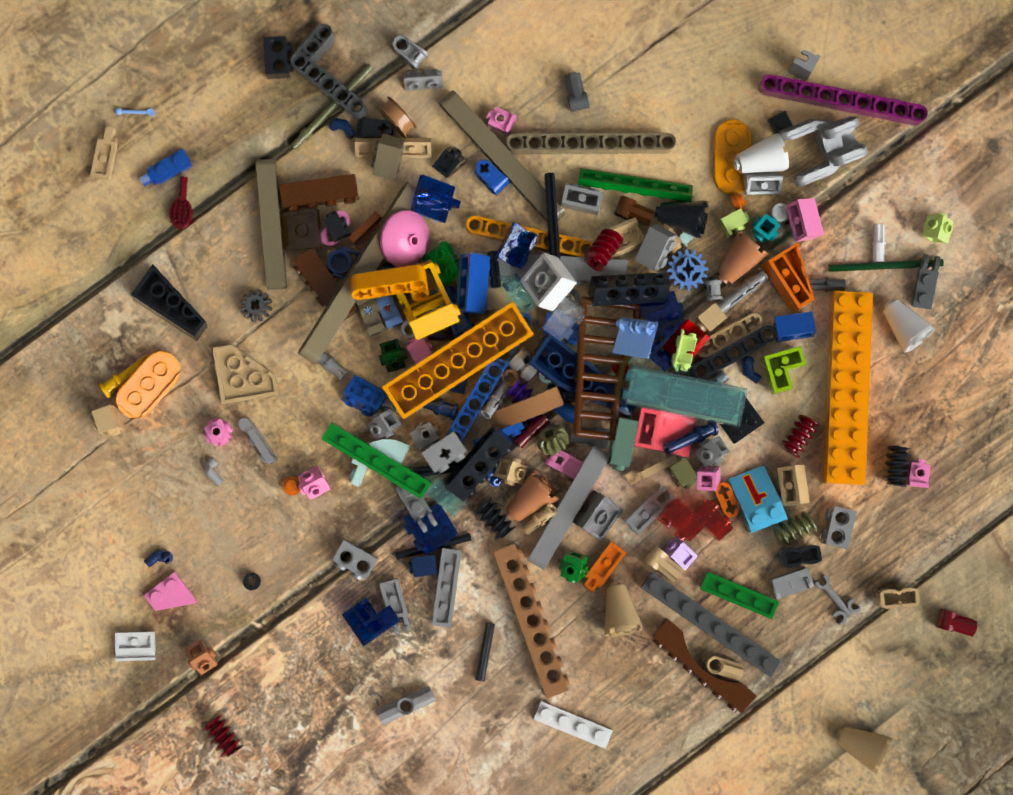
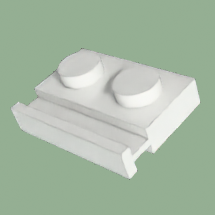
M155 631L115 633V661L156 660Z

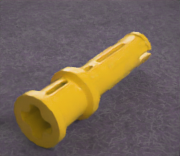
M146 354L119 374L114 373L112 378L105 383L98 384L104 394L110 398L111 394L119 389L149 354Z

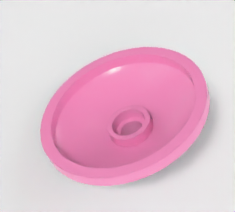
M409 210L395 212L386 220L380 234V247L384 257L390 264L396 267L416 265L423 259L428 250L430 240L429 229L425 220L418 213Z

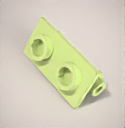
M683 329L680 336H677V351L673 353L671 364L676 372H678L679 367L682 371H688L691 367L693 354L687 353V351L694 352L697 342L696 334L689 333V335H686Z

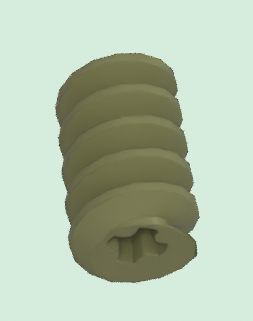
M803 511L801 513L802 518L796 514L794 516L795 521L792 518H788V524L785 521H781V527L778 524L774 525V534L782 548V542L790 545V538L797 542L796 536L799 535L803 539V532H806L809 536L811 535L810 529L818 532L812 517L808 513Z

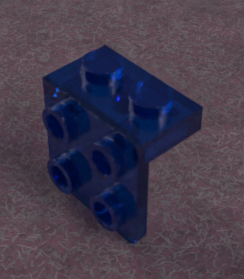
M440 504L430 508L431 514L438 523L436 526L430 523L427 515L421 518L428 530L425 533L410 514L403 518L406 523L403 525L409 535L413 534L416 539L413 541L418 551L423 550L426 555L458 535L456 528Z

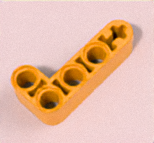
M422 265L360 273L350 278L351 295L357 300L411 292L412 299L417 302H423L429 298L426 271Z

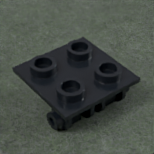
M742 393L737 424L732 425L719 422L734 444L765 423L744 393Z

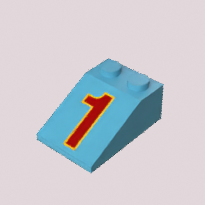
M764 465L728 479L738 501L748 533H753L788 519Z

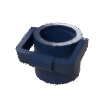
M343 246L340 249L333 250L327 257L329 272L332 276L343 280L353 265L349 253L356 255L355 260L360 253Z

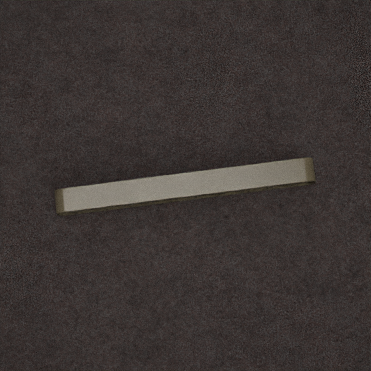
M407 181L402 186L300 347L298 354L312 364H316L357 301L351 295V276L375 271L384 258L380 247V234L384 223L395 212L401 210L413 211L421 199L423 192Z

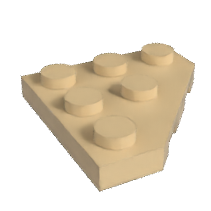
M233 345L212 348L222 405L279 395L277 377Z

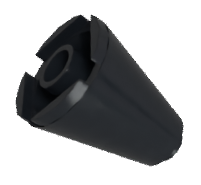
M701 200L661 203L660 206H656L655 217H657V221L701 239V234H704L708 218L705 208H709V202Z

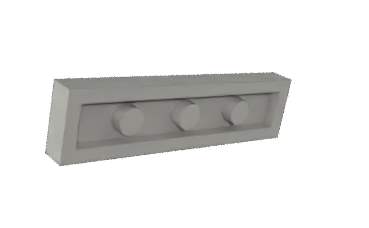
M442 548L432 625L449 628L452 626L461 550Z

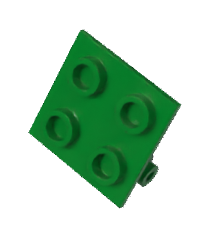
M447 241L439 243L422 259L423 262L431 259L433 264L437 263L441 271L438 276L443 287L451 284L459 275V263L457 262L460 259H453L457 254L454 253L451 244H448Z

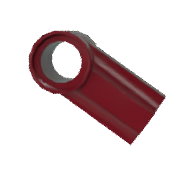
M941 609L936 627L973 637L978 627V621L959 616L958 613Z

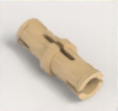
M549 503L541 511L534 513L533 517L523 525L525 533L531 535L540 526H544L548 519L557 513L556 507Z

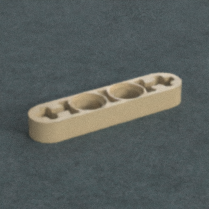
M755 313L750 314L709 336L708 340L711 339L712 345L716 350L713 351V347L707 350L706 355L704 352L700 353L699 351L696 355L699 358H707L757 331L763 325L762 317ZM750 318L757 319V327L752 325L747 328L749 332H746V328L741 322L744 321L746 325L751 322ZM735 326H739L742 329V335L739 337L732 334V329ZM718 335H722L726 339V343L723 346H719L715 342V338ZM707 341L703 346L706 347L711 343Z

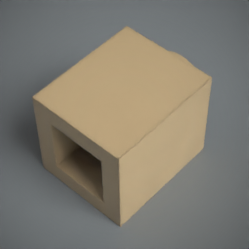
M714 303L696 318V325L708 334L722 323L727 316Z

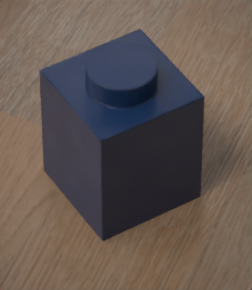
M436 555L412 558V562H409L410 574L414 573V577L438 574Z

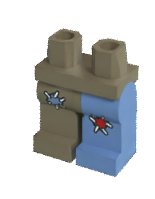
M391 295L356 301L370 337L386 331L379 315L380 312L388 330L404 323Z

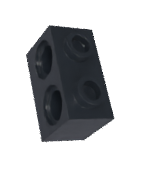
M286 36L263 37L265 75L267 79L290 78V72H293V66L291 65V60H289V53H292L291 42H288ZM276 45L283 46L281 51H273ZM277 64H284L282 70L277 71L274 69Z

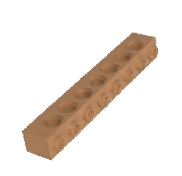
M515 544L493 551L546 699L569 691L567 688L570 685L567 674L563 675L560 669L564 667L561 657H556L554 649L557 648L554 638H549L547 633L550 630L547 619L543 620L540 614L544 612L540 601L536 602L534 594H537L534 583L529 584L527 578L530 572L527 564L522 565L520 558L524 556L520 546L516 547ZM512 559L518 562V568L514 571H510L507 568V562ZM516 578L524 580L525 585L523 588L517 589L514 587L513 582ZM524 596L531 598V604L528 607H523L520 604V600ZM534 614L538 617V622L535 625L527 623L529 615ZM536 633H542L545 636L544 641L540 644L533 640ZM544 651L551 653V659L547 662L540 659V655ZM556 670L558 677L555 680L548 679V671Z

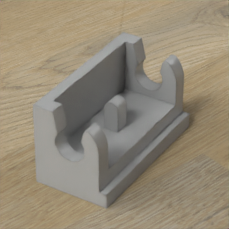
M802 50L801 54L806 55L808 60L803 61L795 58L787 72L806 81L821 56Z
M808 567L769 579L776 600L813 588L814 586Z

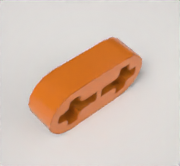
M725 482L719 483L714 494L721 511L726 517H735L738 515L740 507L732 487ZM720 486L728 489L726 492L727 499L724 498L723 494L718 493ZM728 500L731 506L735 505L736 509L733 510V514H731V512H726V509L728 508L726 501Z

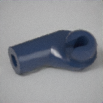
M333 118L328 125L332 131L337 129L343 130L349 139L356 135V132L347 120Z
M157 549L144 562L148 567H151L157 561L169 564L173 560V555L168 550Z

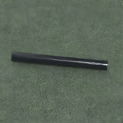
M469 533L398 551L395 554L398 560L469 542L472 539Z

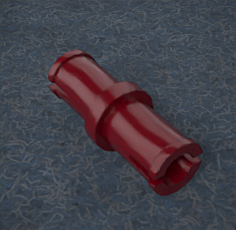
M541 414L530 425L525 426L526 429L514 441L521 448H524L533 437L536 438L537 433L540 432L539 430H542L550 422Z

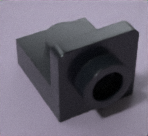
M786 111L767 120L774 134L793 126Z
M450 146L442 152L433 164V167L444 177L448 178L465 157L462 156V152L458 148Z

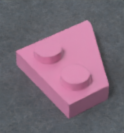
M176 572L143 595L155 611L198 602Z

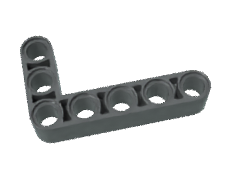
M320 24L292 55L291 65L301 77L354 119L364 118L367 115V108L364 102L316 64L334 44L336 39L332 28L328 24ZM324 33H329L327 37L322 38ZM312 47H317L314 52H309ZM300 61H305L302 66H297ZM314 72H319L318 76L311 77ZM333 83L331 88L325 89L327 84ZM341 95H347L344 100H339ZM356 106H361L359 111H353Z

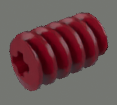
M603 229L585 253L584 259L586 263L596 271H603L604 266H607L608 261L612 259V255H615L620 244L624 242L623 237L612 229Z
M799 415L798 419L801 422L795 421L794 425L796 428L791 427L789 429L792 435H785L788 441H781L783 449L799 459L800 456L797 452L805 451L802 445H809L806 438L813 439L810 432L817 433L814 426H820L805 415Z
M221 714L206 724L203 731L210 730L207 737H215L212 745L219 744L216 751L223 750L220 755L222 758L229 757L242 748L243 745L237 746V743L240 741L239 738L232 739L235 732L228 733L231 726H223L227 720H219L222 716Z

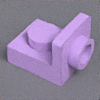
M676 537L670 540L663 550L684 570L698 556L683 541Z

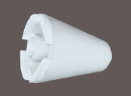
M772 134L738 153L733 160L735 170H739L740 173L784 171L788 169V153L783 150L782 146H785V143L780 134Z
M892 299L884 305L883 313L901 349L905 353L915 349L923 343L922 340L925 337L928 338L935 331L933 325L901 301H894Z

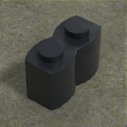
M817 545L784 548L778 552L780 566L797 567L801 564L811 565L822 561L820 546Z

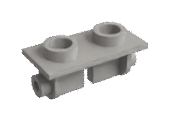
M438 69L424 70L425 76H421V70L407 71V73H404L405 91L443 88L442 71H438Z

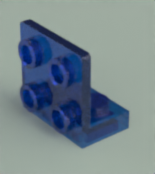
M677 324L675 327L670 325L661 335L664 339L662 341L657 340L653 344L651 354L649 355V358L665 372L672 365V355L666 350L661 351L660 348L680 327Z

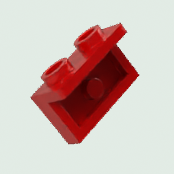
M686 319L663 346V349L671 355L677 351L676 339L677 336H680L682 329L686 335H689V333L696 334L697 342L694 352L687 351V353L693 354V357L710 338L693 322Z

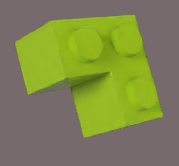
M801 346L761 358L771 395L793 389L789 370L806 365Z

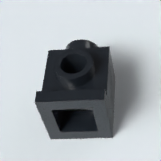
M336 211L330 212L323 219L334 243L351 235L349 228L345 230L348 226L344 217L339 218Z

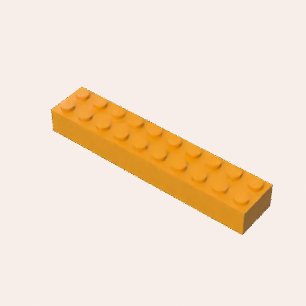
M834 291L830 296L823 461L824 484L861 486L865 485L873 293Z

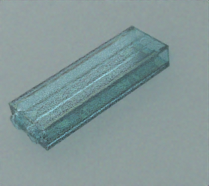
M634 365L631 370H627L626 381H629L628 388H624L622 400H625L624 405L661 411L737 428L741 425L748 388Z

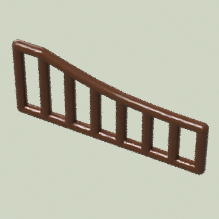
M582 296L579 300L573 434L576 437L614 441L618 428L622 381L629 356L612 357L585 353V342L615 345L616 338L587 335L586 323L616 327L618 319L586 316L587 305H592L590 297ZM640 304L602 306L633 310V319H641ZM584 361L618 365L616 376L584 372ZM583 380L614 383L613 394L583 391ZM582 400L612 402L611 413L582 410ZM582 418L610 421V432L582 430Z

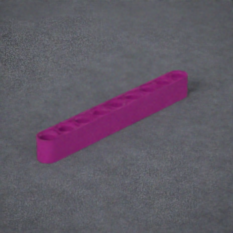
M776 75L764 76L759 84V91L765 96L913 126L921 124L928 115L927 108L920 104ZM764 82H771L773 88H766ZM784 85H787L791 88L790 93H787L783 90ZM807 89L810 92V96H804L801 90ZM820 93H826L828 100H823L820 97ZM840 96L846 98V104H842L839 101ZM858 100H862L865 103L864 108L858 106ZM876 104H881L884 107V111H878ZM895 108H900L902 115L896 114ZM913 112H919L921 119L915 118Z

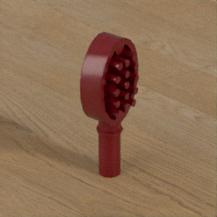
M180 177L179 197L172 202L169 211L171 223L178 229L187 228L193 218L192 205L186 199L188 177Z

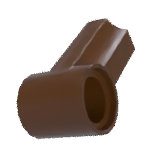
M621 196L614 215L625 220L636 217L638 223L648 227L655 211L637 204L635 200L629 197Z

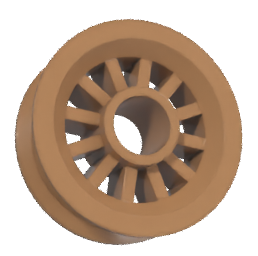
M388 96V101L382 107L377 106V109L390 122L392 127L406 138V133L413 127L417 128V126L406 111Z

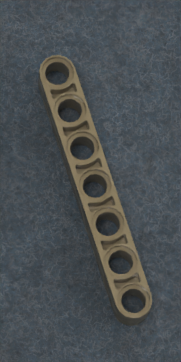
M276 159L256 160L267 290L287 288L285 253L283 251Z

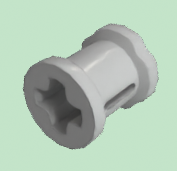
M722 280L705 281V285H707L706 301L723 299L720 292Z

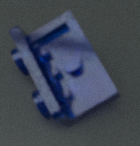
M513 222L495 256L511 267L521 269L526 264L529 253L536 246L539 235L531 233Z

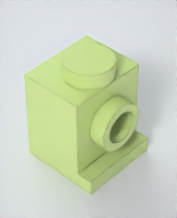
M739 209L720 219L719 224L728 239L733 235V231L737 234L739 230H744L745 225L750 222V218L746 212Z

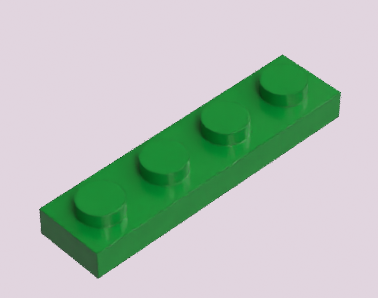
M706 572L700 590L769 619L773 618L779 603L777 600L710 572Z

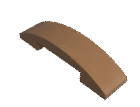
M556 386L535 396L497 409L490 420L492 425L494 424L499 429H503L562 406L564 402Z

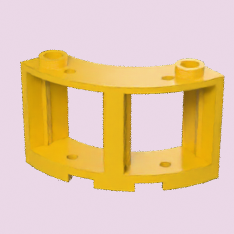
M431 259L418 265H422L425 269L430 268L440 292L429 296L426 301L416 302L409 305L404 293L396 294L400 305L404 304L406 307L403 309V312L416 340L460 321L458 315L461 313L457 304L453 305L438 276L441 271L437 263L433 264ZM446 303V305L443 306V307H441V308H438V309H436V310H434V311H432V312H429V313H427V314H425V315H423V316H420V317H418V318H415L416 316H418V315H420V314H422V313H425V312H427V311H429V310H431V309H434V308H436V307H438V306L443 305V304Z

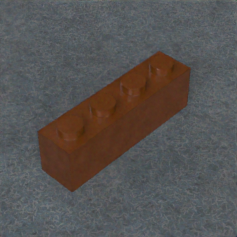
M355 174L279 185L282 207L288 212L299 211V208L305 207L307 210L317 209L319 205L333 207L340 202L353 204L356 203L355 200H360Z
M311 247L293 260L296 264L293 268L299 276L304 275L307 280L304 282L311 292L315 290L318 295L316 300L323 307L328 305L339 284ZM354 305L345 320L358 311Z

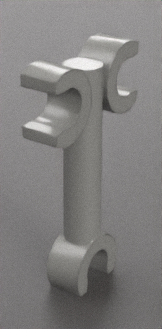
M823 575L825 584L820 585L818 581H815V586L819 589H824L841 610L835 611L832 616L836 617L841 614L842 620L838 624L844 625L848 617L853 613H858L862 608L860 606L856 609L851 608V604L855 601L853 598L849 599L845 604L829 585V577Z

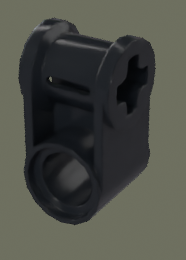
M361 118L357 121V138H381L383 135L381 130L384 127L388 129L385 130L384 134L393 136L394 130L387 120Z

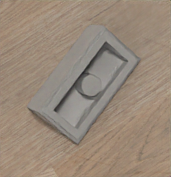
M779 172L743 173L744 194H781L783 176Z

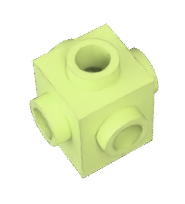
M943 213L927 215L922 237L930 242L948 244L950 233L953 230V221L948 219L947 215Z

